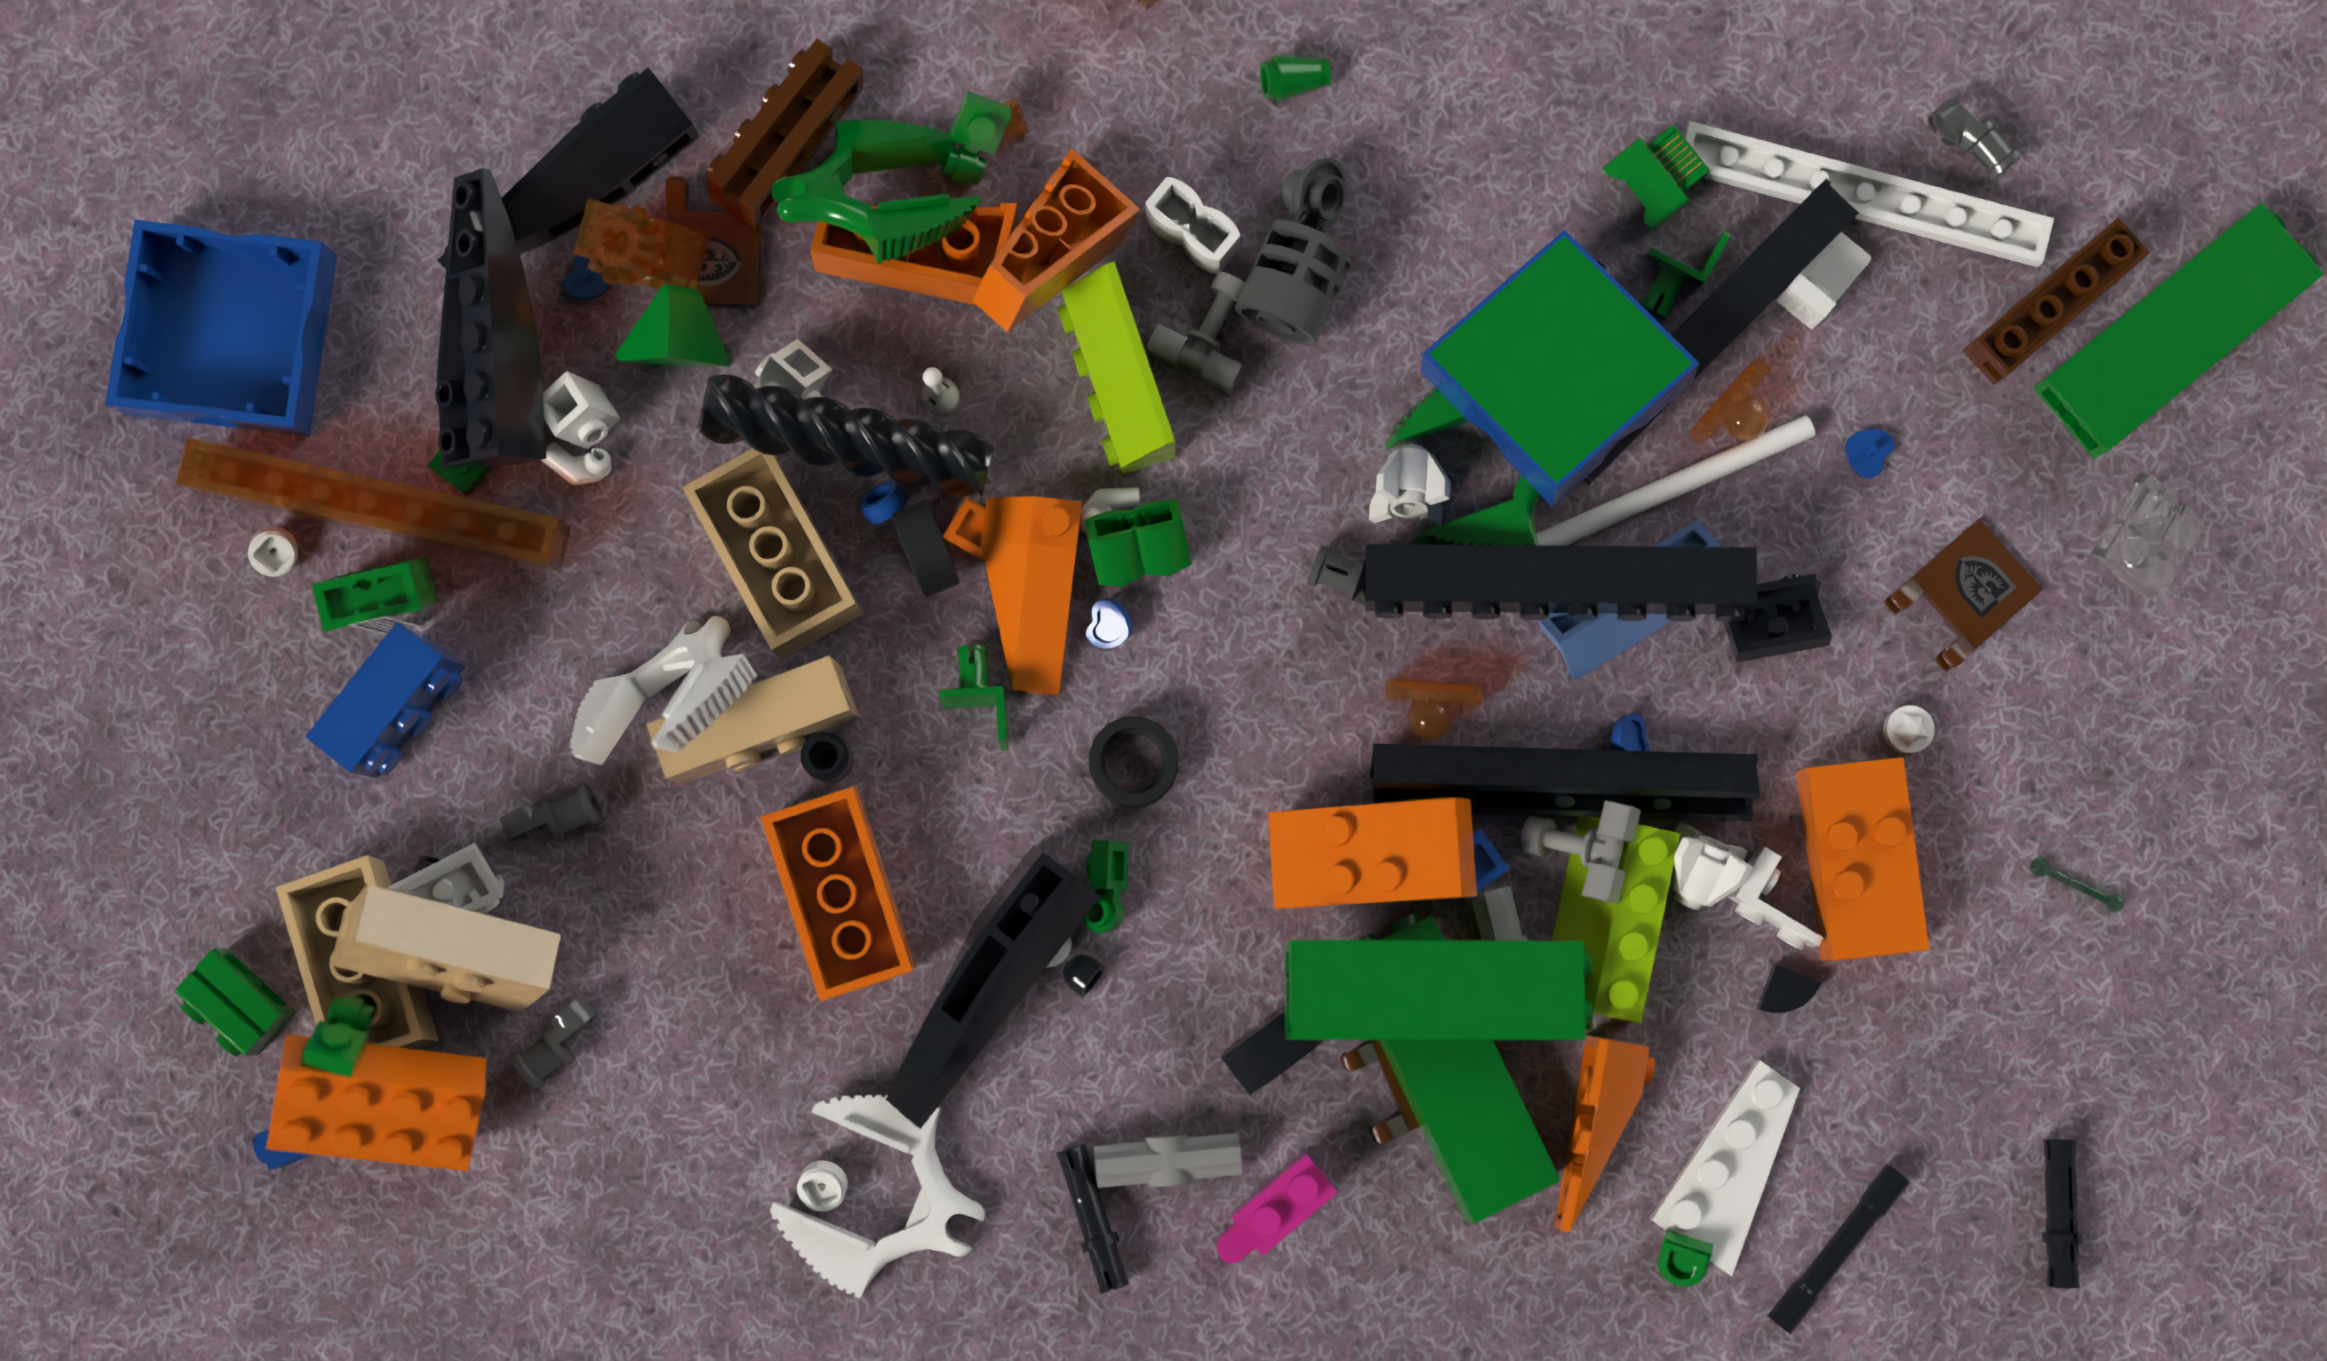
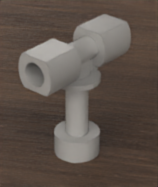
M1219 271L1210 287V291L1216 295V298L1199 331L1189 329L1186 336H1183L1158 324L1147 344V354L1177 368L1179 363H1182L1201 372L1202 381L1231 394L1243 372V364L1220 354L1222 346L1215 339L1232 306L1236 305L1245 282L1231 274Z
M1605 801L1598 830H1589L1585 837L1558 831L1552 819L1532 815L1523 826L1521 847L1526 853L1543 857L1547 856L1552 849L1581 855L1582 864L1585 867H1589L1582 895L1618 904L1626 871L1618 869L1624 842L1633 843L1641 810Z

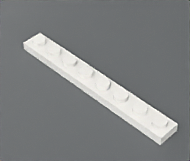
M1689 121L1686 126L1684 137L1712 171L1705 179L1801 204L1827 178L1831 182L1830 185L1859 212L1855 219L2034 267L2040 266L2044 261L2054 218Z

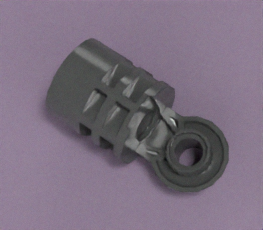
M1333 158L1319 159L1312 162L1304 170L1297 169L1289 174L1283 187V201L1289 211L1285 220L1278 219L1273 221L1235 305V311L1249 323L1296 344L1314 346L1354 261L1353 256H1349L1335 245L1337 240L1325 234L1338 220L1346 200V175L1339 161Z

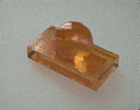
M1760 358L1754 359L1688 431L1690 433L1689 436L1701 446L1722 423H1724L1728 433L1739 440L1748 441L1761 436L1769 425V409L1762 399L1748 394L1771 368Z
M1388 679L1383 686V701L1411 703L1407 713V720L1412 732L1421 739L1428 741L1439 740L1446 736L1453 726L1454 712L1451 706L1478 708L1482 704L1483 687L1472 684Z

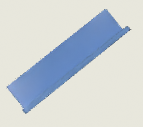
M1696 520L1654 547H1722V545ZM1549 613V618L1538 620L1544 634L1562 653L1569 673L1575 680L1580 679L1672 622L1666 619V614H1647V618L1644 620L1623 621L1617 619V614L1598 613L1597 619L1586 621L1569 619V613Z

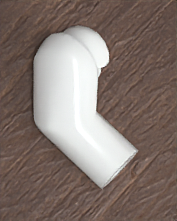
M556 442L551 443L546 448V459L541 460L570 484L576 486L601 481L608 476L612 468L610 454L602 448H593L592 453L573 457Z
M1139 487L1100 488L1094 491L1081 507L1079 527L1083 533L1087 534L1085 520L1094 515L1113 510H1132L1140 506Z

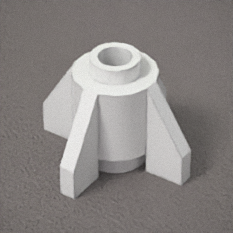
M1407 444L1389 454L1388 460L1377 474L1376 492L1370 502V521L1373 523L1393 518L1394 514L1402 518L1420 517L1422 522L1432 528L1442 525L1443 509L1441 502L1450 499L1451 481L1432 453L1423 446Z
M1679 822L1675 832L1680 833L1670 881V887L1676 892L1674 895L1675 900L1691 909L1700 910L1702 905L1714 906V904L1745 885L1753 867L1743 861L1748 852L1740 846L1725 845L1716 839L1702 835L1700 831L1688 823Z

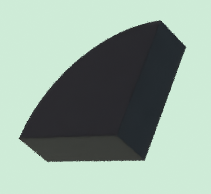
M1773 965L1757 1010L1770 1013H1785L1798 1009L1812 999L1818 991L1821 982L1779 965Z

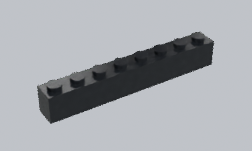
M1366 544L1365 611H1375V616L1379 618H1401L1404 616V611L1423 612V617L1429 619L1452 617V612H1472V618L1490 620L1500 618L1501 612L1520 613V618L1526 620L1549 618V613H1569V619L1586 621L1597 619L1598 613L1617 614V619L1623 621L1644 620L1647 618V614H1666V619L1669 621L1683 622L1696 619V614L1715 615L1716 621L1737 622L1744 620L1745 615H1751L1758 605L1757 547Z

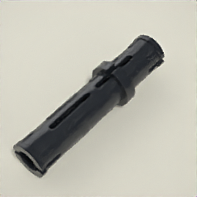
M2043 1139L2047 1220L2046 1232H2042V1242L2047 1243V1287L2080 1288L2078 1244L2083 1243L2082 1233H2078L2076 1140Z
M1082 1144L1058 1152L1056 1155L1059 1158L1083 1234L1084 1241L1080 1243L1082 1251L1089 1254L1098 1282V1290L1102 1294L1109 1292L1111 1289L1116 1290L1129 1285V1280L1126 1278L1116 1246V1242L1120 1241L1118 1233L1111 1230L1086 1151V1144Z

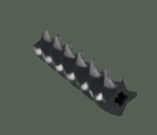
M716 375L708 378L697 429L699 428V432L704 437L718 444H733L745 440L754 450L762 454L780 455L793 451L802 461L814 466H825L839 461L849 472L863 477L875 476L886 471L896 483L902 486L913 488L932 482L943 494L953 498L967 497L976 492L982 497L987 470L994 450L992 444L974 432L966 430L943 432L939 427L930 422L920 419L897 421L889 414L873 408L850 410L844 404L827 397L803 399L790 389L780 386L755 388L750 382L733 375Z

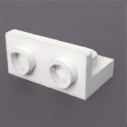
M473 843L388 886V889L485 914L499 904V899L503 897L505 882L500 874H493L477 845Z

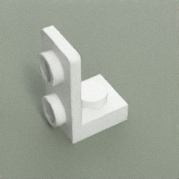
M1840 232L1785 288L1776 301L1812 330L1837 304L1836 301L1871 261V256Z
M1766 847L1756 848L1747 863L1753 869L1745 885L1727 897L1738 904L1735 912L1757 925H1761L1763 920L1768 921L1780 929L1776 935L1778 938L1797 949L1802 950L1805 944L1810 947H1819L1824 939L1822 936L1758 899L1761 893L1768 895L1775 886L1781 874V871L1776 868L1781 856Z

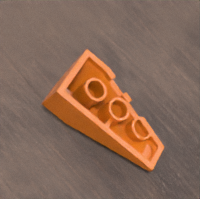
M1038 496L986 498L981 547L1012 691L1059 696L1082 504L1080 501Z
M1586 1035L1554 1225L1560 1231L1570 1232L1642 1096L1643 1086H1650L1652 1083L1655 1058L1648 1056L1650 1049L1648 1046Z

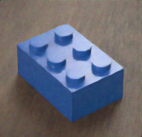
M396 622L306 734L305 738L350 773L377 778L380 774L385 776L402 759L403 753L399 750L409 737H418L429 726L433 719V715L429 712L441 698L443 700L449 699L458 690L463 681V678L459 675L466 666L424 633Z

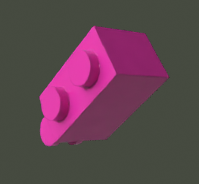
M1305 1151L1299 1154L1231 1212V1218L1235 1223L1225 1230L1217 1240V1252L1223 1261L1237 1263L1255 1248L1264 1256L1338 1193Z

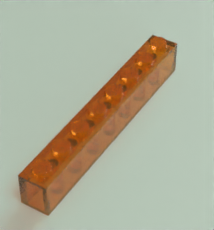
M187 438L176 481L177 485L197 494L561 572L571 531V526L557 517Z

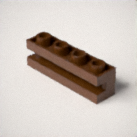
M817 38L807 51L801 49L792 59L788 67V75L780 86L773 84L768 89L762 99L761 110L754 119L750 120L748 118L739 126L734 135V144L725 156L718 154L709 165L706 172L709 199L756 229L777 202L771 194L773 183L782 177L799 174L833 130L835 121H840L862 91L863 68L849 59L843 65L832 60V48Z
M2118 217L1962 351L1985 377L1995 385L2050 340L2150 252Z

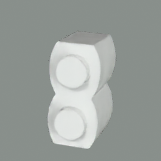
M1166 177L1145 202L1146 218L1151 228L1164 240L1183 246L1189 259L1199 268L1217 274L1224 269L1238 252L1240 233L1233 221L1219 210L1203 206L1196 192L1184 182Z

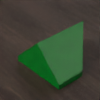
M665 283L614 354L620 362L647 366L731 367L729 356L699 291Z

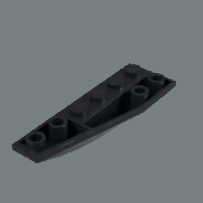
M649 67L640 74L635 72L627 76L618 85L617 93L606 102H598L590 106L582 114L581 122L565 135L501 198L510 220L520 255L547 244L590 221L629 195L700 137L692 122ZM448 245L444 250V254L437 260L445 270Z
M485 168L455 177L453 183L437 365V387L435 392L439 408L440 434L438 446L441 452L443 469L520 465L546 459L541 361L532 303L510 220L490 169Z
M1033 845L974 921L923 1025L900 1067L886 1100L911 1123L921 1129L1099 900L1100 896L1046 853Z

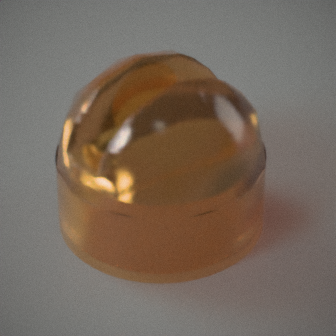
M1015 97L1003 102L1002 104L1011 107L1012 116L1002 137L1011 139L1030 133L1017 98Z

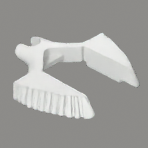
M712 616L702 626L698 621L691 620L683 626L668 646L631 673L594 681V686L590 687L589 693H586L584 696L585 699L582 700L581 706L578 708L579 712L576 714L577 718L574 722L576 724L573 726L575 730L572 731L573 737L570 740V743H572L570 747L573 749L571 753L581 760L598 765L603 764L645 699L651 698L687 672L689 673L663 711L662 715L666 720L651 744L655 748L677 753L685 745L690 744L691 740H695L699 733L706 731L705 728L710 727L713 724L712 721L717 720L720 714L724 713L727 710L726 708L731 706L733 701L741 696L740 694L745 692L746 687L752 684L751 681L757 677L744 654L727 657L721 656V651L730 635L731 628L728 621L723 617Z
M854 1095L852 1099L849 1096H841V1100L834 1097L830 1099L829 1104L823 1100L814 1105L812 1113L902 1152L914 1155L912 1164L922 1186L905 1228L880 1238L877 1243L789 1205L773 1202L770 1212L772 1219H778L780 1222L776 1226L779 1231L784 1230L783 1237L793 1243L791 1246L795 1250L800 1251L799 1255L802 1258H806L805 1262L809 1266H814L813 1270L816 1273H821L820 1277L822 1279H828V1283L832 1286L838 1285L837 1289L841 1291L846 1289L848 1294L854 1292L855 1297L860 1298L872 1279L887 1263L911 1252L930 1249L962 1257L972 1250L973 1247L956 1240L950 1235L947 1228L948 1220L955 1214H965L984 1221L985 1211L981 1204L953 1188L944 1174L935 1150L936 1127L941 1110L939 1107H937L923 1127L919 1129L886 1100L887 1095L886 1097H882V1095H876L875 1097L866 1095L865 1098H862L861 1095Z

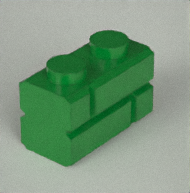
M214 948L209 951L195 967V970L189 973L175 989V993L185 1001L180 1006L182 1011L193 1021L201 1025L207 1021L220 1033L215 1038L217 1043L228 1053L236 1057L241 1053L244 1056L258 1055L296 1013L289 1004L227 948Z

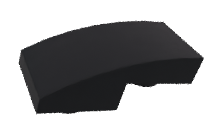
M1284 1006L1267 1017L1261 1027L1224 1050L1221 1059L1247 1093L1251 1095L1297 1063L1324 1040H1285Z

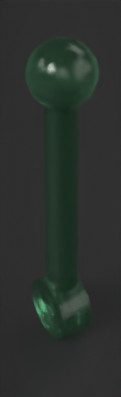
M2037 857L2030 863V871L2035 876L2047 875L2105 903L2106 908L2111 912H2119L2124 908V899L2119 894L2108 895L2052 868L2046 858Z

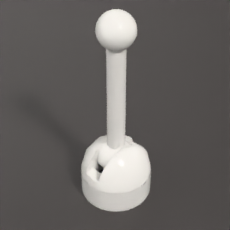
M934 367L926 369L923 373L925 385L922 389L924 406L934 415L944 416L952 413L960 401V394L956 384L952 380L942 377L939 369ZM932 399L933 401H935L936 405L931 403L930 400Z

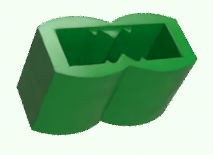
M1178 500L1153 501L1132 510L1107 511L1085 520L1099 585L1125 586L1144 575L1170 576L1192 565Z

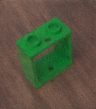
M428 555L339 575L311 584L323 632L348 627L351 624L384 616L391 617L421 610L439 602Z

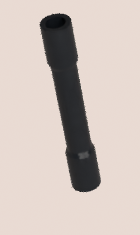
M1886 1164L1862 1194L1855 1209L1799 1280L1792 1283L1767 1316L1791 1335L1815 1305L1819 1294L1877 1220L1888 1212L1910 1184V1181L1893 1167Z

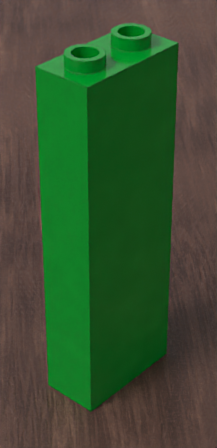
M2261 202L2240 217L2033 386V389L2091 457L2095 459L2117 445L2324 274L2317 267V260L2312 252L2306 247L2298 245L2286 231L2285 222L2280 215L2273 210L2267 209Z
M1416 912L1391 923L1390 926L1393 933L1379 939L1444 940L1433 916L1431 915L1419 920ZM1372 932L1358 940H1376ZM1379 1040L1465 1222L1476 1224L1561 1181L1493 1040Z
M1289 940L1285 942V1040H1586V1030H1591L1593 1023L1592 1004L1590 1001H1585V981H1590L1592 973L1591 955L1589 952H1584V941Z

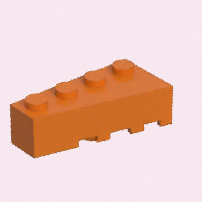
M1071 148L1057 171L1053 173L1046 183L1041 194L1029 207L1018 227L1014 229L989 265L972 301L1008 333L1118 248L1124 241L1140 208Z
M1000 203V207H977L964 225H961L952 234H948L944 239L941 238L940 241L932 242L929 246L925 245L922 249L917 248L915 252H908V255H900L897 259L884 260L879 264L876 262L868 244L860 235L838 226L817 222L810 250L815 272L976 305L972 300L989 265L1018 226L1017 203Z

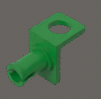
M1725 231L1720 234L1700 272L1651 247L1645 257L1657 263V267L1660 270L1640 305L1650 312L1661 295L1663 298L1655 315L1667 319L1668 313L1685 282L1690 283L1692 281L1700 286L1706 282L1731 234Z
M973 644L974 663L971 664L969 645L960 646L957 648L959 687L939 691V700L942 708L997 706L998 742L1001 751L1009 750L1006 695L1003 686H988L987 647Z

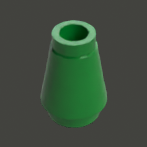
M1272 55L1271 60L1262 61L1260 64L1262 93L1266 99L1275 98L1277 102H1281L1321 89V87H1329L1331 84L1329 61L1327 58Z

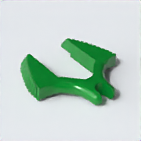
M878 119L835 121L834 153L823 164L809 172L782 177L776 180L771 189L772 197L775 201L780 202L777 212L782 220L787 223L822 222L860 235L868 244L878 264L884 260L897 259L900 255H908V252H915L917 248L922 249L925 245L929 246L932 242H938L941 238L944 239L948 234H952L961 225L966 223L980 204L981 198L980 196L950 199L948 194L878 202V208L872 209L869 204L845 195L843 186L852 178V174L941 164L948 147H954L957 144V141L950 139V132L948 131L943 133L938 128L930 129V126L923 125L920 127L918 124L908 125L905 122H888V120L879 121Z
M1433 386L1431 392H1427L1424 395L1423 400L1420 399L1416 402V407L1412 406L1409 409L1410 413L1408 415L1404 414L1400 418L1401 424H1395L1393 429L1396 432L1389 434L1386 450L1417 439H1424L1470 421ZM1521 476L1512 493L1514 499L1425 530L1416 537V541L1419 545L1539 546L1535 515L1536 505L1541 495Z

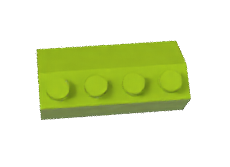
M1115 261L1101 266L1063 289L1062 296L1065 305L1057 307V311L1065 334L1074 331L1079 349L1071 352L1079 377L1082 378L1089 375L1094 393L1088 394L1086 397L1094 421L1104 420L1109 437L1101 439L1109 466L1118 464L1121 474L1125 475L1175 458V439Z
M1577 816L1574 834L1585 837L1589 830H1598L1601 818ZM1637 824L1633 843L1624 842L1618 869L1626 871L1618 904L1582 895L1589 867H1585L1582 864L1581 855L1569 854L1551 941H1584V952L1590 953L1592 961L1590 981H1585V1001L1591 1002L1593 1014L1638 1024L1642 1022L1680 833Z

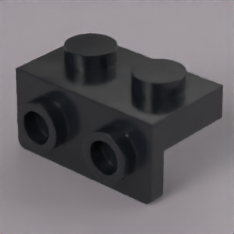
M1792 574L1777 581L1757 584L1758 605L1752 614L1745 615V619L1742 621L1723 622L1736 663L1830 646L1832 634L1819 599L1821 581L1818 574L1804 576Z

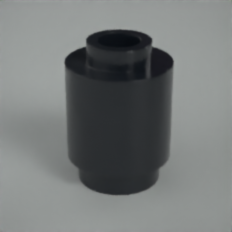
M821 732L811 736L804 743L801 750V763L804 770L813 778L825 783H835L843 780L851 772L854 764V754L852 748L845 740L833 733ZM831 750L835 751L838 754L836 763L831 768L824 767L822 763L824 753Z

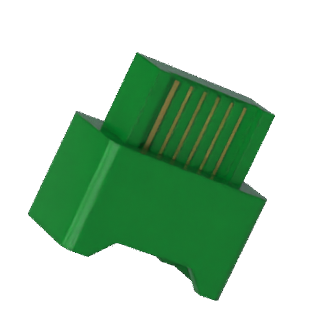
M1674 124L1650 144H1647L1644 139L1639 137L1602 167L1609 177L1624 180L1645 207L1644 222L1652 231L1659 229L1689 205L1692 200L1686 192L1712 172Z

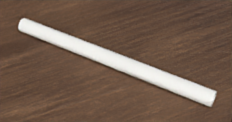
M1804 415L1536 533L1539 546H1567L1813 438L1815 437L1814 426L1809 417Z

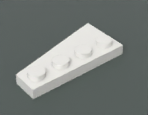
M1756 1060L1649 1218L1665 1230L1713 1244L1710 1262L1730 1276L1733 1275L1800 1090L1798 1086L1760 1060Z

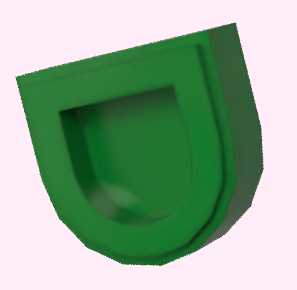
M1666 1230L1658 1257V1268L1661 1275L1667 1281L1677 1286L1688 1287L1696 1285L1702 1281L1706 1274L1714 1245Z

